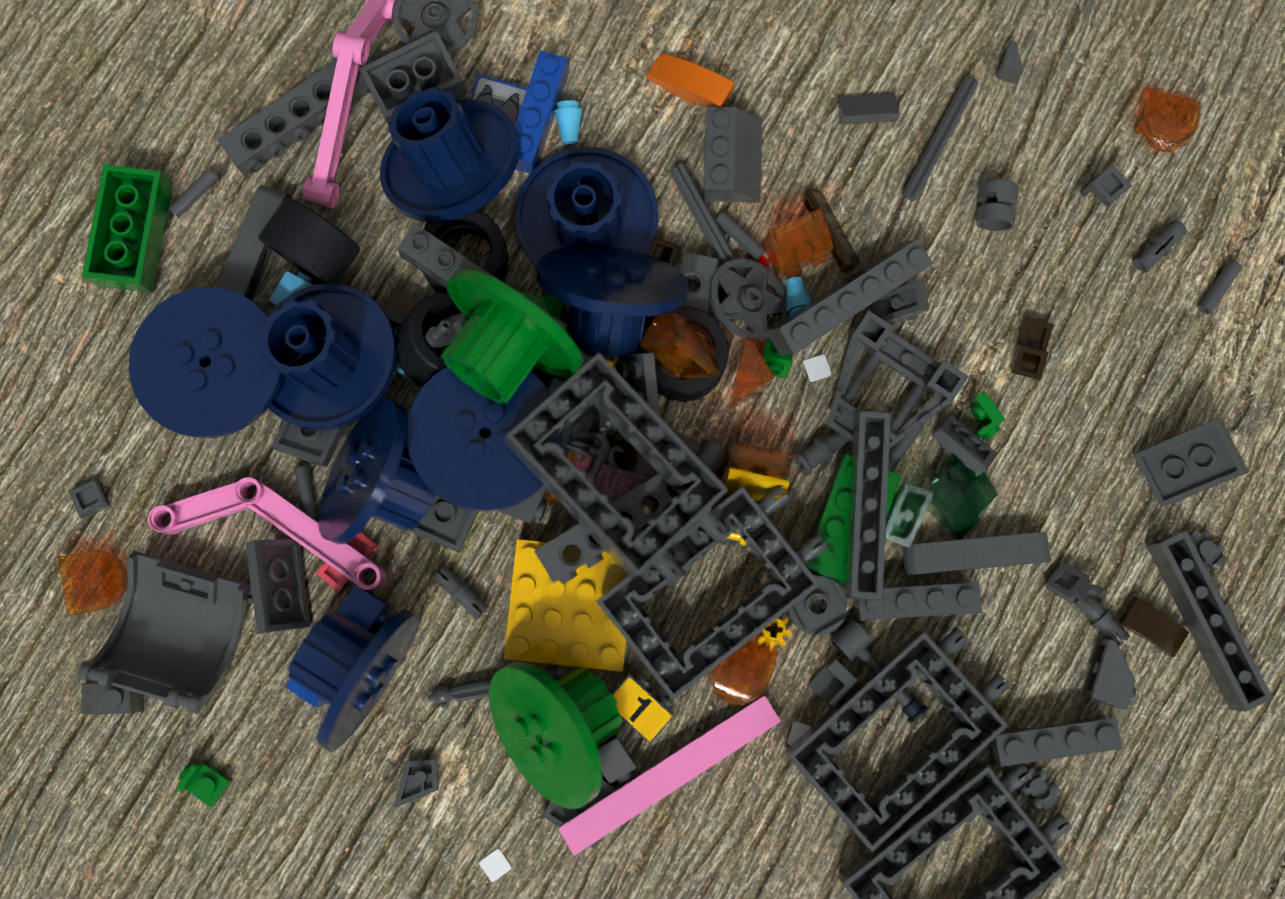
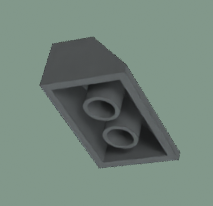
M437 30L359 68L388 126L389 122L392 121V112L396 106L402 104L408 99L407 96L416 91L422 92L428 90L429 87H439L440 90L445 92L449 90L456 98L466 93L463 80Z
M736 107L706 108L703 193L705 201L760 203L762 119Z

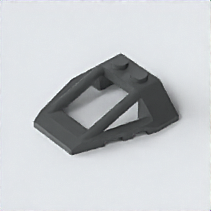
M868 311L851 337L827 426L853 443L854 417L859 410L853 407L851 403L879 361L915 384L891 421L889 449L951 403L969 376L945 360L939 363L893 333L891 331L894 328L892 325L871 311ZM864 347L870 355L848 386ZM924 391L936 395L903 426Z

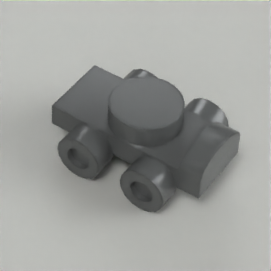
M1194 529L1189 534L1206 569L1209 567L1212 571H1216L1227 561V558L1222 554L1225 548L1218 542L1209 541L1212 537L1209 532L1204 529L1200 532Z
M1028 766L1026 772H1030L1033 778L1024 783L1018 790L1025 797L1029 794L1033 797L1030 803L1037 811L1043 808L1044 811L1048 812L1060 801L1057 794L1061 790L1054 782H1051L1049 785L1044 782L1049 776L1042 768L1039 767L1035 771L1031 766Z

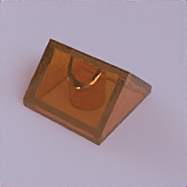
M746 340L741 354L729 405L731 409H736L769 389L775 378L752 341Z

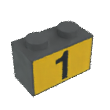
M629 674L612 694L617 702L616 706L621 714V718L650 744L675 717L670 711L674 706L661 694L658 698L648 691L651 685L642 676L637 674L634 678Z

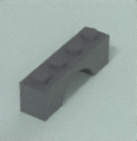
M979 582L883 588L882 600L853 599L855 621L982 613Z
M1105 715L1075 719L1069 723L1053 726L1003 730L988 744L991 763L1000 767L1123 749L1117 718Z

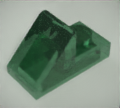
M955 454L934 474L976 516L998 495L985 472L978 475L974 470L968 469Z

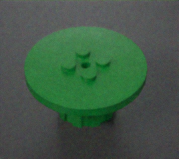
M458 269L448 280L447 291L452 301L468 321L442 354L441 358L444 359V364L461 381L482 396L499 404H507L533 368L549 376L564 380L570 379L582 368L583 357L568 334L543 310L511 287L495 278L471 269Z
M513 662L497 671L490 682L489 703L498 735L518 770L541 795L563 808H581L593 800L600 791L602 767L597 748L619 732L618 726L622 723L621 714L616 706L617 702L612 692L610 693L604 685L605 682L599 676L591 674L588 669L581 667L577 670L574 669L555 681L544 671L531 664Z

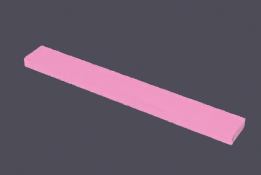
M763 695L559 826L558 830L575 856L781 722L766 696Z

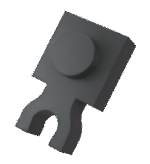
M1065 562L1061 563L1045 583L1049 591L1071 604L1078 598L1084 607L1092 612L1096 608L1095 602L1088 598L1091 595H1097L1101 599L1106 596L1104 588L1095 584H1089L1090 579L1088 575Z

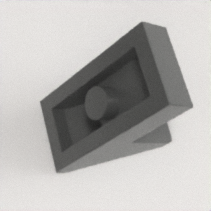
M916 281L893 289L871 304L872 313L887 323L916 320L917 314L929 311L925 282Z

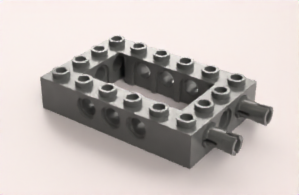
M600 353L596 354L505 437L504 443L632 579L637 578L649 566H654L673 587L680 581V578L686 575V572L667 554L668 548L691 525L698 523L716 544L731 531L711 511L713 509L712 505L728 489ZM593 404L677 492V495L635 535H633V525L628 518L625 517L623 519L607 502L608 497L605 494L601 495L585 478L586 474L583 471L579 472L563 455L565 451L557 444L551 443Z
M777 485L776 488L758 502L752 499L744 487H741L711 510L731 530L720 542L726 540L736 530L773 578L677 653L641 606L642 603L652 598L655 593L669 583L654 566H649L635 579L627 576L596 601L672 700L680 696L820 585L808 570L807 564L829 549L827 544L821 542L813 549L817 543L823 540L815 533L813 537L797 550L792 549L769 520V515L790 501L787 494L782 495L775 501V498L784 492L780 485ZM697 523L687 529L668 548L667 554L684 571L693 563L703 558L707 552L720 542L716 544Z
M957 627L938 644H935L925 632L916 631L881 663L882 669L877 674L871 672L784 752L871 852L878 848L1008 726L991 705L1011 687L1007 681L1004 682V677L996 673L981 689L976 690L951 662L950 657L969 642L967 636L963 637V632ZM918 677L956 720L867 801L866 797L845 777V773L827 755L842 751L846 747L844 744L860 729H866L868 727L867 722L880 710L891 706L889 702L905 687L910 688Z
M978 763L904 822L873 852L868 851L837 877L854 899H893L881 883H896L901 879L900 875L918 860L922 862L926 859L925 854L941 841L947 842L950 839L949 835L966 821L970 823L980 812L1013 854V857L961 899H1032L1068 869L1051 844L1068 830H1071L1072 826L1069 822H1065L1067 819L1060 812H1057L1054 817L1039 829L1032 823L1012 795L1024 783L1033 778L1030 772H1026L1028 769L1023 764H1017L999 779L989 766Z

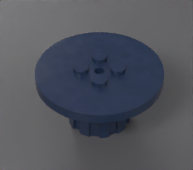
M429 87L428 90L422 92L416 91L407 96L408 99L402 104L396 106L392 112V121L389 122V132L393 138L381 162L380 181L385 195L401 214L422 222H443L457 219L483 207L506 186L518 163L520 142L514 125L500 108L480 100H458L449 90L446 92L442 91L439 87Z
M598 147L571 148L560 151L545 159L536 166L524 181L515 205L516 233L525 255L536 269L538 261L542 256L551 251L566 247L603 246L635 251L647 255L653 237H656L658 230L657 200L654 190L644 173L624 156Z
M603 246L566 247L545 254L539 259L537 264L536 280L538 285L553 298L571 305L567 330L568 336L577 347L583 349L584 352L594 355L600 353L607 357H619V355L636 353L637 348H641L640 342L642 341L645 316L660 315L674 311L681 307L687 298L689 284L682 272L660 259L635 251Z
M319 284L291 294L269 313L266 319L267 325L264 331H261L260 344L263 345L265 353L262 355L266 362L283 375L277 395L268 407L278 417L292 425L308 430H332L347 426L362 418L383 398L396 371L398 344L394 327L388 315L371 297L350 286Z
M204 287L190 289L173 295L160 303L140 325L130 349V381L135 396L142 408L163 427L193 438L224 437L251 425L271 405L283 378V375L270 366L262 355L265 352L263 345L260 344V335L267 325L266 319L268 315L250 299L239 293L222 288Z
M448 367L442 369L423 386L410 409L407 425V446L416 472L434 494L444 501L463 509L480 512L497 511L522 503L534 495L543 484L504 443L505 437L552 394L544 383L530 372L508 403L499 404L476 392L469 385L461 381ZM563 432L551 443L557 444L562 448Z
M389 398L381 399L370 412L358 420L342 445L328 476L320 504L319 531L325 540L339 545L345 544L356 537L372 517L405 531H408L409 528L413 530L429 511L436 494L421 480L411 461L408 449L404 447L408 421L406 409L402 404Z
M403 609L396 613L374 635L339 612L330 610L311 628L290 663L288 677L330 703L317 734V744L329 752L337 750L366 719L409 651L419 626L418 615L408 609Z

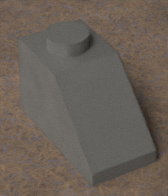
M1099 639L1082 696L1114 708L1127 710L1136 696V689L1134 688L1136 680L1116 641Z
M98 683L82 684L81 714H126L144 711V695L116 686L107 688L98 685Z
M618 733L597 748L601 760L602 773L609 783L616 780L618 784H621L634 776L632 770L636 768V763Z

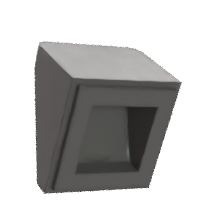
M1012 40L1002 54L995 75L998 79L1015 84L1022 75L1023 68L1017 43Z

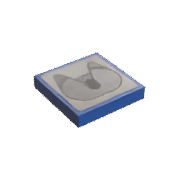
M478 74L470 99L485 101L497 106L505 112L515 127L527 88Z

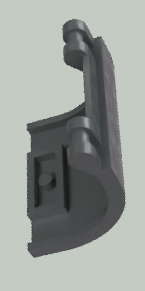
M134 550L128 556L127 592L115 628L97 655L80 665L77 678L87 682L95 680L98 681L100 686L107 688L116 686L166 701L168 706L174 708L179 706L186 707L188 712L198 714L204 705H208L218 690L234 658L246 617L248 584Z

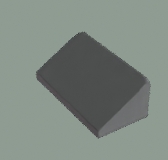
M894 93L838 96L840 125L896 122L899 116V108Z

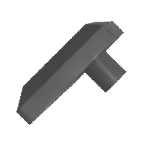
M438 759L406 761L394 804L396 808L439 790Z

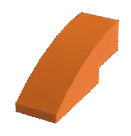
M661 53L646 75V79L694 106L698 103L705 108L724 107L733 94L735 85L734 82L709 69L687 60Z

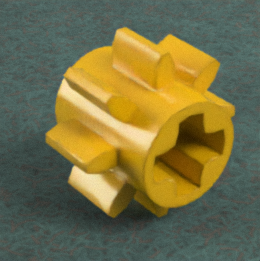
M777 618L758 634H761V638L757 644L765 643L769 645L770 652L778 644L780 647L785 648L786 642L783 637H791L792 631L785 630V626L789 621L788 618L783 621ZM770 626L776 627V632H778L776 638L770 637Z

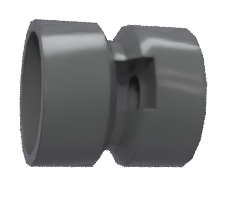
M998 179L984 181L980 184L978 201L982 205L977 209V227L991 231H1004L1014 227L1016 209L1012 206L1017 202L1018 186L1016 183Z

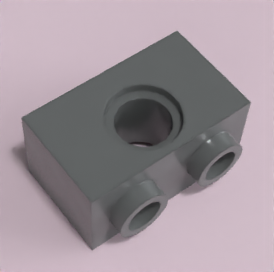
M683 252L682 261L676 260L675 268L682 272L688 281H694L700 287L697 291L687 292L686 301L681 307L690 306L698 310L708 311L710 301L709 285L716 271L718 258Z

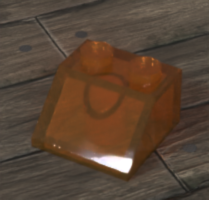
M823 208L768 231L764 248L777 278L784 275L786 278L793 277L802 271L801 268L812 264L813 267H816L828 260V256H830L833 250V244Z
M676 313L655 317L640 346L647 352L654 353V357L681 380L717 377L720 371L716 352L706 342L704 335L691 329L686 324L685 319Z

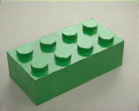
M103 164L82 272L84 279L95 286L153 293L173 183L161 171Z
M847 454L839 460L812 534L813 537L817 533L823 539L813 549L821 542H825L829 549L807 564L810 572L825 576L843 585H846L852 456ZM889 470L886 518L902 476Z

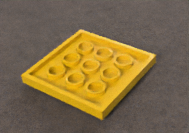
M517 539L504 659L623 672L626 639L596 601L629 575L605 551L601 554L604 558L602 561L589 569L586 564L575 570L578 576L562 585L560 580L553 583L534 552L548 542ZM575 545L567 546L563 552L564 559L571 563L578 561L581 556L580 548Z

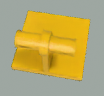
M730 468L725 483L728 491L721 497V500H726L738 489L744 487L752 499L758 502L776 488L777 485H780L784 492L775 498L776 501L786 494L790 481L782 480L775 475L764 476L755 474L744 468ZM736 530L727 538L739 541V545H746Z

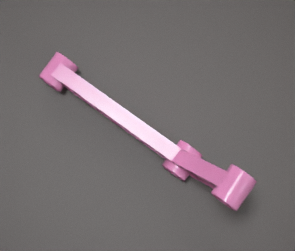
M365 0L364 9L347 32L338 31L334 38L332 51L333 56L337 58L314 174L306 179L303 187V200L332 209L337 204L340 186L338 183H335L359 65L366 63L370 52V45L387 20L393 21V9L396 0Z
M245 477L238 482L165 506H157L151 510L148 516V523L154 531L174 535L183 530L240 511L252 509L354 582L359 588L377 591L385 586L387 581L386 571L348 543L339 545L325 540L320 534L319 522L265 483L251 477ZM256 485L257 494L249 500L247 492L251 486ZM170 513L171 522L167 527H164L163 519ZM374 569L377 578L373 584L367 585L364 579L365 574L368 570Z

